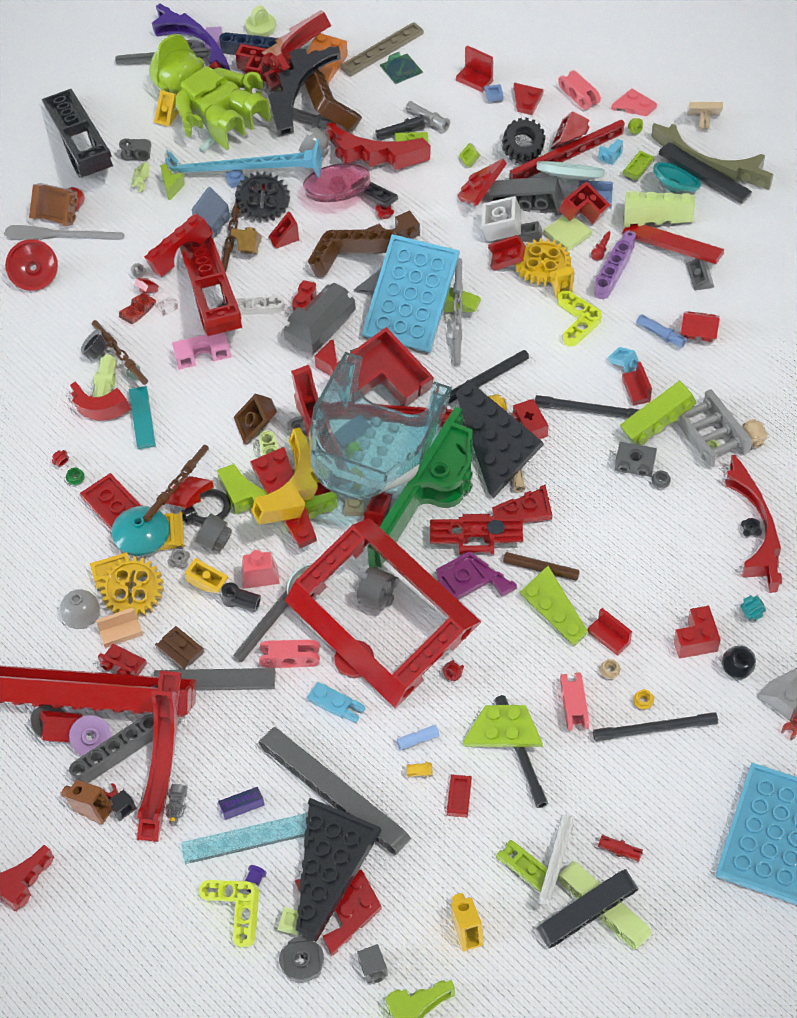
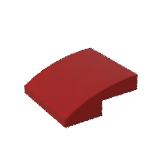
M193 476L186 477L179 484L177 490L171 494L166 504L188 508L201 502L200 494L214 488L213 480Z

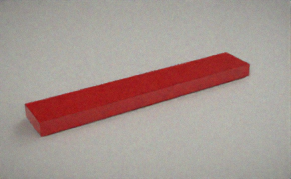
M638 223L630 224V227H625L622 231V236L626 231H632L636 233L635 240L713 264H717L724 254L723 248L647 225L638 226Z

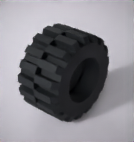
M521 117L518 118V121L513 120L511 124H508L502 139V148L505 150V155H509L511 161L514 159L516 160L515 163L522 161V164H525L526 161L529 162L541 155L546 135H544V129H540L541 124L535 123L536 120L532 119L530 121L528 117L522 120ZM518 135H526L531 138L533 144L528 147H522L516 143L514 138Z

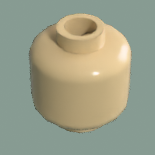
M752 419L742 424L743 429L752 439L751 446L759 448L765 444L764 441L768 438V433L761 421Z

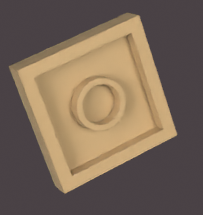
M689 102L686 108V115H700L699 129L704 128V121L705 129H710V115H720L723 110V102Z

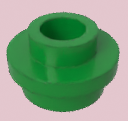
M73 467L67 471L66 481L70 485H79L84 481L85 475L81 469Z

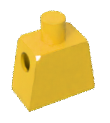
M463 893L455 894L452 897L451 912L462 951L484 946L482 922L471 897L465 898Z

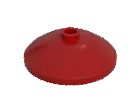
M28 239L17 243L10 249L6 257L5 269L7 276L15 286L26 291H38L51 284L56 277L58 260L55 252L49 245L40 240ZM35 265L36 269L31 270V266Z

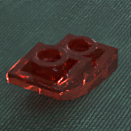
M141 293L131 299L130 306L119 311V318L132 325L151 310L156 304V300L145 293Z

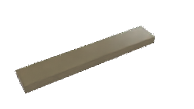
M412 22L340 64V68L351 77L423 35L424 29L415 22Z

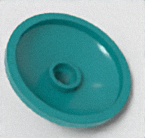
M665 162L654 164V175L668 191L673 193H690L700 189V180L682 168Z
M137 506L124 511L116 518L112 526L111 533L114 544L120 551L127 552L128 555L133 556L148 555L157 551L165 544L169 536L170 527L166 516L158 510L151 520L146 522L143 516L151 508L150 506Z

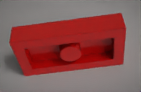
M640 361L637 362L636 371L622 374L623 383L633 406L651 402L652 387Z
M601 608L598 619L587 630L591 636L618 656L631 644L632 630L604 608Z
M41 710L40 719L44 723L42 740L70 742L69 733L72 725L84 716L81 713Z

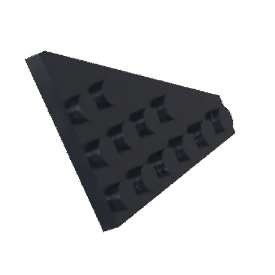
M467 380L456 392L460 408H462L466 426L472 429L473 447L488 493L495 498L540 450L544 443L471 381Z
M309 798L296 931L298 934L317 942L382 830L377 825Z

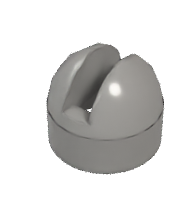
M140 263L133 264L130 269L132 275L137 278L144 276L146 272L145 267Z

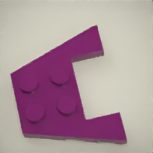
M467 552L436 569L438 582L458 600L488 583H492L501 597L517 589V584L514 581H509L502 573L491 569L489 564L471 552Z

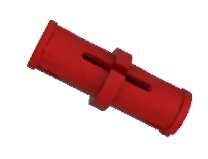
M604 834L601 835L598 843L599 848L616 853L618 857H627L638 863L643 854V849L629 845L622 839L619 841Z

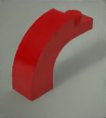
M76 381L70 384L73 391L70 393L73 397L72 402L77 411L88 419L97 421L111 420L131 410L127 399L118 387L104 396L91 397L84 393Z

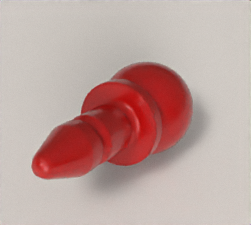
M610 231L603 236L601 242L596 244V248L591 251V258L593 260L600 261L604 258V252L607 251L606 245L611 235Z

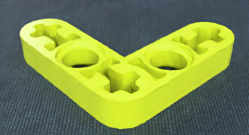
M565 290L558 294V305L578 317L563 334L564 344L573 347L579 344L600 324L602 312L570 291ZM576 306H583L584 309H583V310H577V309H575V307H576ZM585 325L587 328L579 329L578 326Z
M203 881L199 887L201 898L210 901L236 902L233 928L234 943L240 947H250L253 945L256 938L258 916V886L247 881ZM228 885H231L233 888V893L230 897L225 895V889ZM208 888L218 889V893H216V892L207 893V889H208ZM240 889H241V890H249V889H250V890H251V894H248V895H247V894H241V893H240ZM248 908L250 910V917L245 921L242 918V912ZM242 924L249 925V927H242ZM246 934L247 939H241V936Z

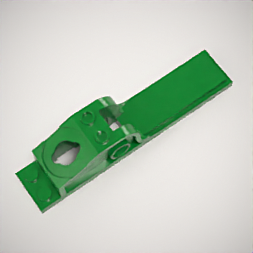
M455 406L421 460L417 474L406 484L380 526L396 543L420 505L432 504L440 508L454 507L463 500L466 493H470L473 487V483H471L473 475L471 471L473 433L472 429L462 426L464 421L462 408ZM368 545L369 567L381 568L386 560Z

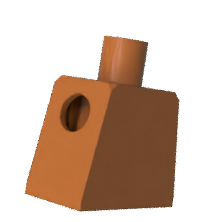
M76 780L71 787L66 785L61 791V796L66 798L76 813L103 825L112 812V804L99 786Z

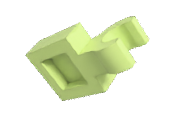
M146 161L135 168L132 177L131 187L138 185L139 193L145 189L144 180L149 176L150 164Z

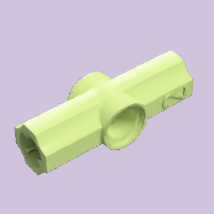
M112 355L101 357L99 370L94 375L95 389L93 397L104 396L115 388L117 359Z

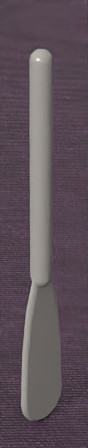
M10 225L5 229V236L11 240L44 239L49 237L123 239L125 237L123 232L52 230L28 225Z

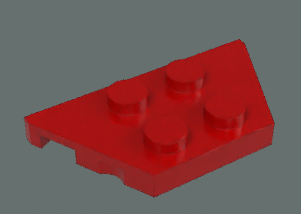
M504 158L478 172L472 173L457 195L459 200L478 206L507 165Z

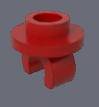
M451 660L443 666V674L448 680L457 681L462 676L464 665L459 666L454 660Z

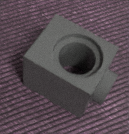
M378 944L357 951L358 961L367 984L371 982L379 983L388 976L387 966Z

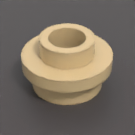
M607 659L600 666V673L607 679H614L620 674V665L614 659Z

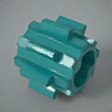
M749 595L743 599L744 602L740 604V607L749 621L753 618L757 621L764 617L763 613L767 610L758 595L754 597Z

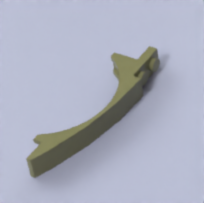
M653 123L651 137L660 145L665 146L670 142L734 181L738 179L767 190L771 188L774 174L762 170L765 155L759 154L742 160L711 158L688 146L681 138L677 125L671 124L668 128Z

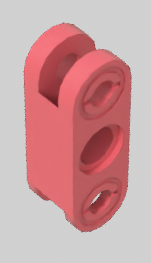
M575 70L570 71L568 76L562 75L558 78L560 88L584 110L589 109L592 104L600 103L601 97L599 92Z
M271 640L260 644V651L268 654L261 656L259 659V664L265 668L314 667L320 662V656L317 654L320 651V644L315 640Z
M581 672L574 673V681H568L567 674H560L567 730L572 731L573 725L582 724L584 729H589V716Z

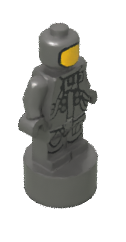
M171 785V802L169 805L166 804L167 816L170 817L169 824L171 826L177 825L178 818L183 816L184 810L187 808L185 804L183 805L184 797L187 796L188 787L185 785Z

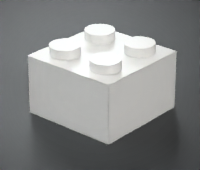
M516 196L482 204L481 227L488 242L521 235V209Z

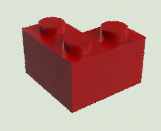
M240 44L235 54L237 69L245 70V74L256 72L264 82L263 74L270 70V67H266L262 61L264 56L261 52L266 49Z
M586 181L564 199L558 210L569 221L582 213L594 224L604 216L611 204Z
M710 606L691 608L688 616L689 627L675 630L674 645L679 659L714 653L719 650L721 639Z

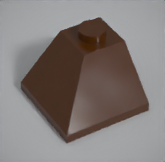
M255 393L233 417L245 445H248L277 413L272 398Z

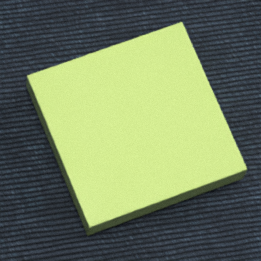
M563 215L543 230V234L552 241L556 240V244L562 243V248L567 247L568 252L590 237L592 230L577 218L569 221Z

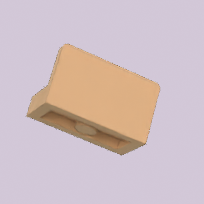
M134 608L96 620L105 648L110 647L113 643L119 644L143 635Z

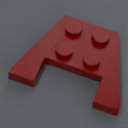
M362 869L357 872L335 910L342 927L323 935V940L331 956L335 955L344 943H347L360 928H363L382 910V906ZM300 879L295 880L298 891L300 889Z

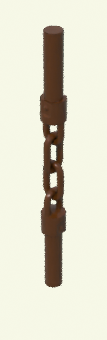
M236 202L231 211L233 219L229 221L228 225L229 236L225 239L222 264L225 272L228 268L230 254L233 251L235 241L231 236V228L237 229V218L240 217L241 212Z
M93 320L92 326L95 329L101 330L103 337L108 342V346L116 351V356L121 361H125V367L143 385H146L148 379L138 369L136 363L132 359H128L129 355L117 346L118 343L114 337L97 320Z
M204 444L193 458L187 461L181 473L156 498V502L143 516L144 521L149 522L161 506L168 502L171 494L197 467L196 464L209 450L207 445Z

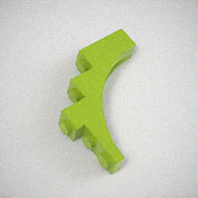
M235 463L217 470L219 482L225 494L229 497L236 514L251 509L256 497L267 495L265 490L251 483L241 474ZM332 491L314 496L311 500H305L309 518L313 519L318 515L338 508L335 492Z
M442 980L435 983L432 988L415 991L410 997L406 989H397L385 997L386 1007L391 1018H424L440 1003L455 996V986L452 980Z

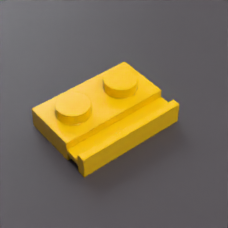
M179 512V514L165 513L164 515L169 522L170 532L167 541L158 550L175 549L178 546L184 548L182 512Z
M127 552L89 563L97 591L103 590L100 586L101 583H106L102 579V576H108L106 569L112 571L111 564L113 563L118 566L119 559L124 563L126 557H128ZM128 575L121 576L119 580H126Z

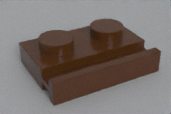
M177 626L164 635L159 643H155L156 649L182 670H185L188 665H191L204 653V648Z

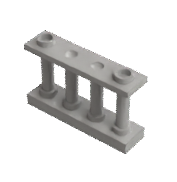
M712 389L705 391L703 403L686 411L674 422L698 450L702 460L707 462L711 468L714 467L715 456L735 447L739 448L743 454L750 451L751 437ZM705 409L712 413L711 416L695 423H691L687 418ZM714 422L720 423L722 428L704 436H701L697 429ZM725 434L729 435L732 441L713 449L706 443Z

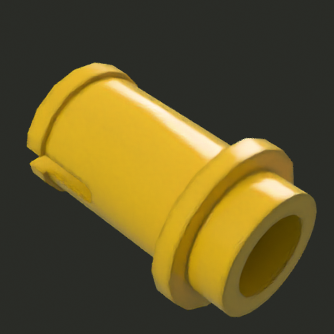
M425 761V763L406 764L408 778L415 776H426L428 778L429 775H433L432 762L428 763Z

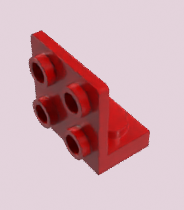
M467 45L465 47V67L456 75V81L483 93L485 86H489L493 82V56Z

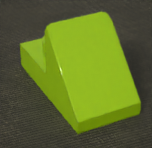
M167 164L160 165L168 200H171L185 185L183 173L172 174V170H168Z

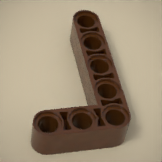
M317 70L305 82L314 109L327 119L353 132L362 120V116L334 99L325 75Z
M393 229L328 230L321 236L308 260V264L316 277H323L329 272L339 253H386L391 235L397 234Z

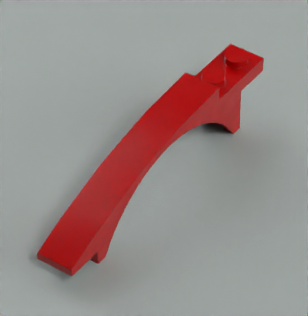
M731 455L730 470L726 472L727 478L730 479L725 480V486L737 491L754 505L763 520L765 528L764 542L759 550L744 562L742 577L766 576L769 593L778 592L779 585L782 584V574L778 573L777 569L779 567L781 545L775 524L759 488L736 455Z
M160 671L158 690H152L151 693L154 713L153 749L148 782L137 815L139 819L137 840L159 841L175 750L179 718L177 712L181 672Z

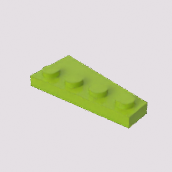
M549 566L520 591V595L573 646H576L589 633Z

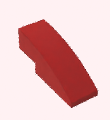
M374 490L365 509L363 520L370 518L380 527L388 515L393 494L380 493L381 491Z

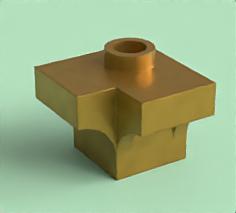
M245 227V230L231 228V236L238 240L237 250L240 253L258 255L262 236L255 231V228Z

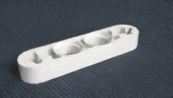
M280 296L236 298L238 306H246L244 309H239L241 315L279 313L285 307L284 300ZM223 299L216 303V308L224 306ZM256 304H263V305H264V306L261 307V308H255V307H254Z

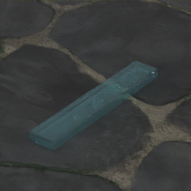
M299 814L181 842L185 865L305 837L307 814Z

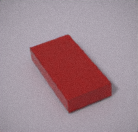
M451 774L447 816L468 818L472 776Z

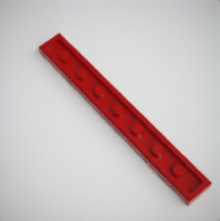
M622 119L522 164L510 170L509 180L525 179L542 172L536 169L537 161L564 162L623 135L625 122Z

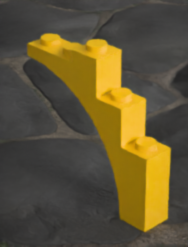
M294 428L288 440L295 462L293 477L280 489L270 494L256 497L251 511L259 525L300 518L305 508V500L313 499L318 488L317 483L324 482L329 473L315 457L312 468L310 445L300 428Z

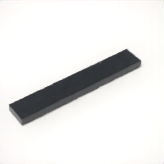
M670 142L659 150L658 155L741 204L752 194V191Z

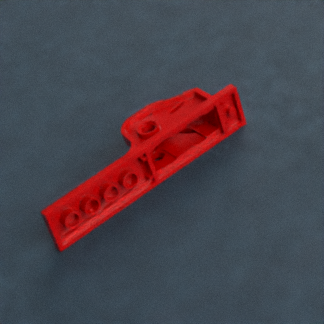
M212 235L202 244L190 241L181 245L179 249L190 278L200 320L207 337L243 328L241 313ZM220 285L224 306L209 309L202 289Z

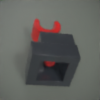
M111 783L113 791L107 793L104 789L103 791L113 803L111 808L115 817L121 821L137 808L134 800L124 789L118 793L116 785Z

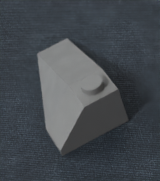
M797 668L771 680L757 694L759 699L789 721L797 714Z

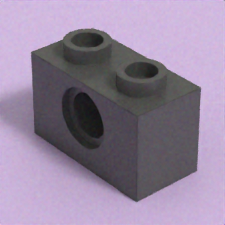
M619 442L615 471L652 477L657 448Z

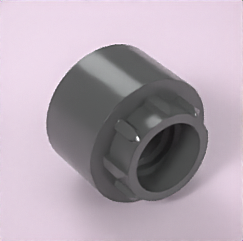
M211 513L200 528L195 542L210 551L214 549L222 551L232 534V529L227 527L228 522Z

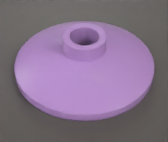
M94 715L79 718L72 725L69 733L72 748L82 756L111 737L108 724L102 718ZM88 732L93 733L94 737L92 740H87L86 734Z

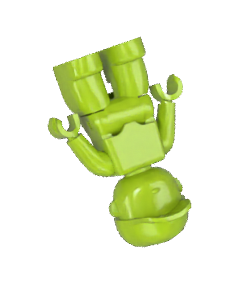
M180 34L170 35L161 41L151 60L149 75L155 86L159 89L177 94L175 105L182 118L184 132L188 138L192 135V127L197 126L201 129L204 124L210 136L225 150H228L227 132L234 128L242 136L246 135L245 126L250 130L254 129L252 116L256 113L267 122L271 121L269 101L259 93L252 94V89L262 90L264 88L263 80L258 73L249 72L244 75L223 68L212 69L208 66L204 67V61L196 57V54L190 49L187 40Z

